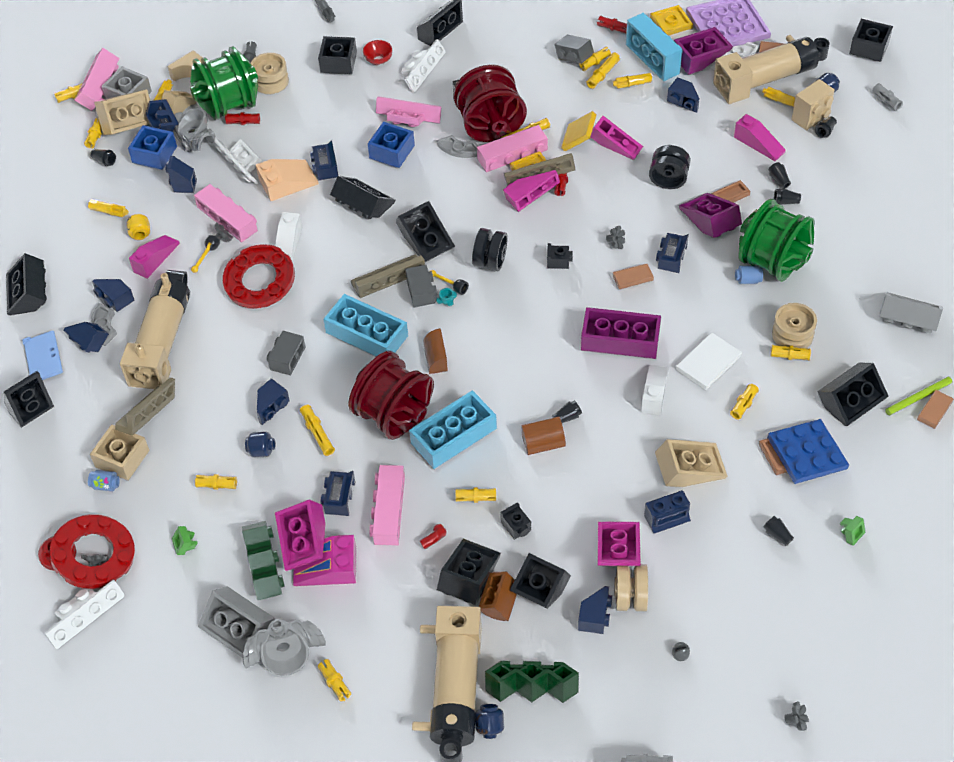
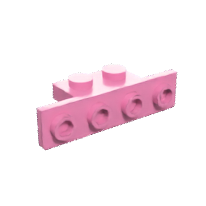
M377 97L376 113L387 115V121H392L393 124L405 123L408 126L417 127L423 121L440 123L441 106Z

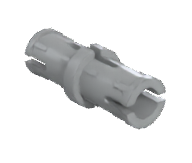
M879 83L873 87V93L877 94L882 102L888 103L894 110H899L902 107L903 102L894 96L891 90H887Z

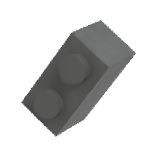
M567 34L554 44L558 58L582 64L594 53L591 39Z
M427 265L405 269L413 307L435 304L434 296H437L436 285L431 283L434 282L432 271L428 272Z
M282 331L280 336L276 338L272 351H269L267 355V362L271 371L291 376L306 348L302 335Z

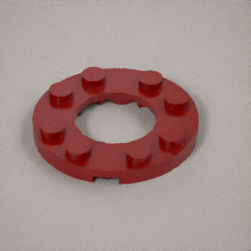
M267 244L254 245L240 251L241 254L235 259L231 258L223 272V286L228 297L237 305L252 309L268 307L281 300L289 292L295 279V268L290 256L283 252L281 248ZM260 263L273 266L276 270L275 281L270 283L266 289L251 291L245 288L242 278L248 268Z
M83 515L69 520L56 531L50 545V560L55 572L59 573L67 583L86 589L103 588L112 580L116 582L124 574L126 575L133 564L135 554L134 540L128 529L117 520L102 515ZM97 534L105 537L112 544L113 554L102 565L86 566L76 561L73 557V544L84 535Z

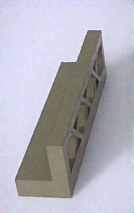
M569 153L506 172L504 177L507 186L517 179L556 170L558 175L575 171L573 155Z
M415 254L352 279L351 284L359 298H363L406 280L405 269L425 265V261L422 256Z
M170 377L161 386L156 387L115 423V430L133 436L175 398V379Z

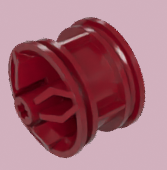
M499 65L476 67L463 75L454 88L453 99L455 105L462 114L467 134L474 140L492 142L501 139L502 136L518 130L525 121L527 115L526 104L518 94L512 73L505 67Z
M382 352L358 373L349 396V411L363 419L372 418L377 422L378 429L388 439L395 440L415 427L426 416V407L430 403L434 390V380L428 374H423L418 370L411 372L406 370L405 362L395 352Z

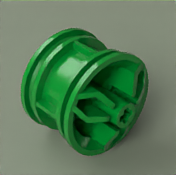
M234 46L229 47L228 51H222L221 57L210 61L206 57L201 58V62L197 58L193 59L190 78L191 94L199 106L214 120H219L220 114L222 116L227 115V110L238 106L245 109L247 104L250 108L256 106L257 72L249 60Z
M768 199L758 210L753 211L741 226L740 232L744 236L739 238V261L744 264L749 263L752 266L758 265L769 270V274L776 276L777 280L785 281L794 270H799L812 256L814 249L808 245L814 244V218L810 216L805 218L801 214H791L785 211L782 205L777 204L776 200Z

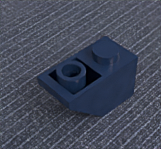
M677 77L668 88L667 102L696 113L698 112L700 98L693 83Z
M170 156L165 169L166 173L169 174V184L172 185L173 192L194 193L197 183L194 168L175 156Z
M94 279L92 281L94 294L98 298H102L108 308L112 307L116 312L135 301L131 289L121 279Z
M90 322L68 326L63 330L69 335L70 340L77 342L80 345V349L88 353L90 351L99 352L109 335L100 325Z
M272 378L257 390V415L261 425L271 420L280 409L285 408L288 402H290L288 391Z
M604 586L581 602L578 631L604 634V626L609 627L610 614H606L607 608L612 606L613 595H609L608 586Z

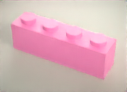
M102 48L95 56L75 101L92 111L95 108L94 102L103 100L101 98L102 95L104 96L102 85L117 71L119 57Z
M537 125L478 146L477 159L484 170L489 172L538 151L541 153L547 151L548 138L540 126Z
M209 184L194 195L197 207L215 222L223 225L224 229L240 242H243L258 231L256 218L252 214L249 215L245 212L242 206L236 205L230 197H226L220 189Z
M380 465L379 473H375V485L378 486L377 490L373 491V502H376V505L371 510V518L374 519V525H370L369 531L370 537H373L374 545H399L405 482L404 466Z

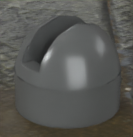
M678 642L674 645L672 650L674 659L685 661L689 658L690 648L686 643Z

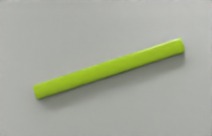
M948 376L886 408L885 411L890 416L934 393L935 390H940L950 385L953 381Z

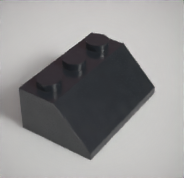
M462 0L447 2L423 23L419 24L417 27L418 40L431 46L436 39L441 41L463 22Z
M337 176L330 193L331 196L336 198V202L349 205V209L362 212V216L368 219H372V217L380 218L396 201L356 178Z
M24 253L6 273L7 315L35 312L41 305L45 304L47 296L45 295L46 269L44 268V260Z
M864 362L857 363L817 391L825 409L844 426L850 425L889 397L874 363Z

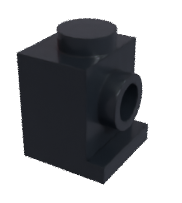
M548 243L547 269H569V262H573V251H569V246H555Z
M518 502L501 511V523L514 540L526 536L531 531V521L520 508Z

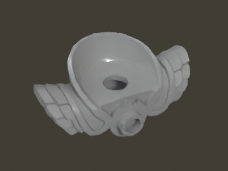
M194 108L185 114L182 112L175 114L178 125L174 127V131L182 141L181 144L186 151H200L204 138L211 143L215 141L216 135L210 128L207 129L208 118L204 109ZM196 128L194 132L189 133L190 130Z
M276 619L269 624L267 630H259L255 636L247 639L243 650V664L247 669L262 660L264 667L273 674L280 676L292 675L304 667L309 656L308 647L325 646L326 641L320 629L308 620L305 622L293 620L287 623L283 619Z

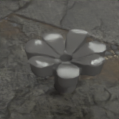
M216 222L215 230L217 234L215 237L219 240L223 238L230 242L234 237L227 230H224L223 225Z
M616 226L610 230L611 235L606 236V241L612 242V248L623 249L625 238L622 236L625 235V231L621 230V226Z
M106 554L81 555V559L88 561L90 566H99V563L102 561H108L109 557Z
M799 701L794 702L792 713L785 714L784 716L785 722L796 724L799 731L807 730L805 722H809V718L804 714L806 706H800Z

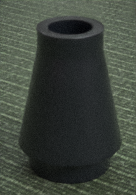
M830 116L818 123L815 129L816 135L820 138L829 137L837 123L836 118Z
M93 149L90 153L91 158L105 166H111L116 161V155L112 150Z
M776 162L769 167V175L782 188L785 189L791 185L783 164Z
M780 188L775 190L773 199L780 205L799 204L801 193Z
M575 400L569 401L553 414L552 418L560 417L561 423H565L579 418L582 411Z
M776 516L769 519L763 526L767 534L785 546L794 539L782 520Z

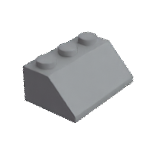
M887 292L880 317H883V321L889 323L899 321L902 322L901 325L904 327L913 328L914 325L921 327L920 331L932 333V330L937 331L943 307Z
M226 586L212 591L198 627L243 658V650L247 639L255 636L259 630H267L269 624L275 618Z

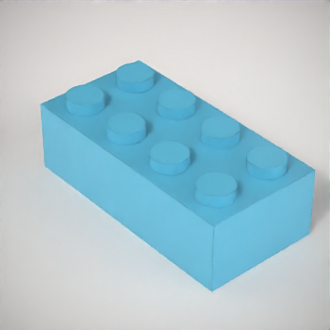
M641 13L628 19L626 45L663 81L679 75L682 55L681 47L646 14Z
M346 294L339 299L323 319L327 334L374 356H378L385 351L396 353L408 337L407 322Z
M472 390L410 429V441L422 457L435 469L497 429L496 414Z

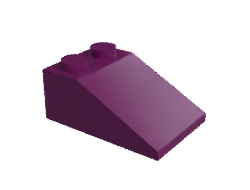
M716 27L674 40L682 49L681 67L688 75L702 71L715 62L716 58L722 57L733 48L731 43Z
M705 193L679 205V209L699 230L712 238L719 237L721 234L732 231L742 225L739 205L710 193Z

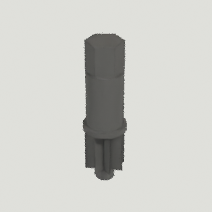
M315 0L327 21L333 22L336 16L325 0Z

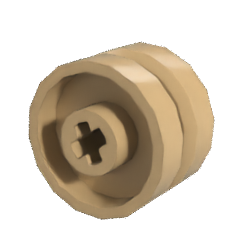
M263 53L251 61V65L254 66L258 75L257 91L264 94H275L287 87L289 82L285 59L277 53Z
M788 303L781 306L777 310L772 329L773 340L778 346L789 347V345H794V347L808 348L812 344L817 325L816 314L811 308L800 303Z
M647 564L635 566L633 578L630 577L629 566L616 567V577L614 579L616 611H627L630 608V598H633V608L635 611H647Z

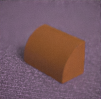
M441 328L429 332L423 340L429 374L448 371Z
M560 417L521 425L522 439L528 455L566 446Z
M507 571L489 574L479 604L483 614L500 621H509L517 596L516 593L510 591L515 579Z

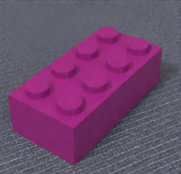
M586 307L581 335V350L656 359L661 315Z

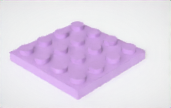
M715 0L686 8V13L698 32L716 27L733 47L771 37L770 30L750 0Z

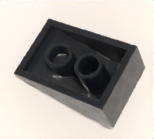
M429 201L398 216L396 224L417 255L422 256L425 262L455 247Z
M35 371L3 392L4 404L9 414L21 428L54 407L38 371Z
M463 538L441 569L437 590L476 605L484 592L489 574L493 572L501 552Z

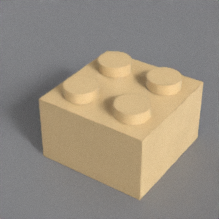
M819 79L798 93L795 97L792 121L807 131L812 126H816L822 119L827 118L831 113L835 89Z
M111 424L90 453V456L96 468L103 471L116 472L117 476L129 481L150 450L145 437L137 434L131 436L115 430V425Z

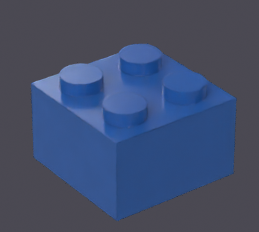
M383 122L367 144L369 158L400 168L415 146L414 131Z
M143 125L128 147L132 163L163 170L170 156H172L177 148L173 132Z

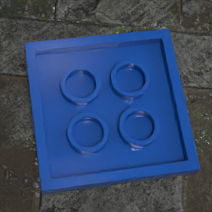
M821 419L770 432L767 436L794 484L847 470L849 467V463Z

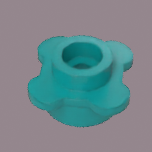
M443 288L440 290L436 301L438 304L443 303L447 306H452L457 293L450 288Z

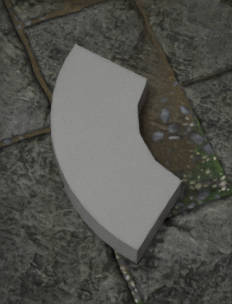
M453 135L437 140L438 147L449 155L460 158L477 157L478 145L475 140L461 141Z
M99 303L92 314L91 322L100 325L109 333L103 344L106 346L117 335L116 330L111 326V320L115 313L114 310Z

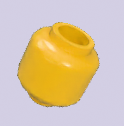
M134 214L127 219V233L131 238L143 240L149 236L150 222L145 215Z

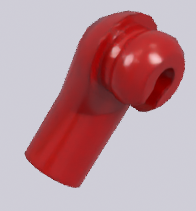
M442 524L435 525L433 528L434 532L420 540L424 549H427L446 536L447 531Z

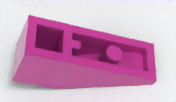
M745 114L736 122L734 138L773 161L779 159L786 152L785 148L757 119Z
M602 116L594 125L590 136L601 146L632 160L636 158L644 147L605 116Z
M553 170L517 179L504 188L503 191L506 200L519 212L559 184L560 180L557 171Z
M164 235L140 246L129 257L133 272L148 279L180 242Z

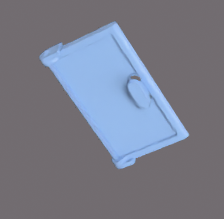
M54 331L33 338L27 337L22 340L30 375L38 371L42 380L63 373Z

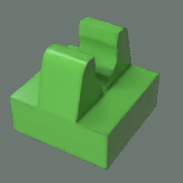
M856 516L854 519L844 518L840 522V525L844 526L841 532L846 536V542L853 546L866 533L864 519Z
M178 526L172 537L177 555H185L186 551L195 549L198 543L197 541H191L195 533L187 531L186 526Z

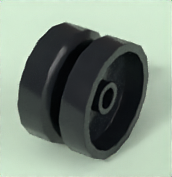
M664 145L657 148L653 153L649 170L651 181L663 189L671 190L682 187L687 181L691 158L683 148L675 145Z
M480 228L473 247V266L484 268L487 265L489 270L500 271L507 250V233L496 231L492 234L491 229Z

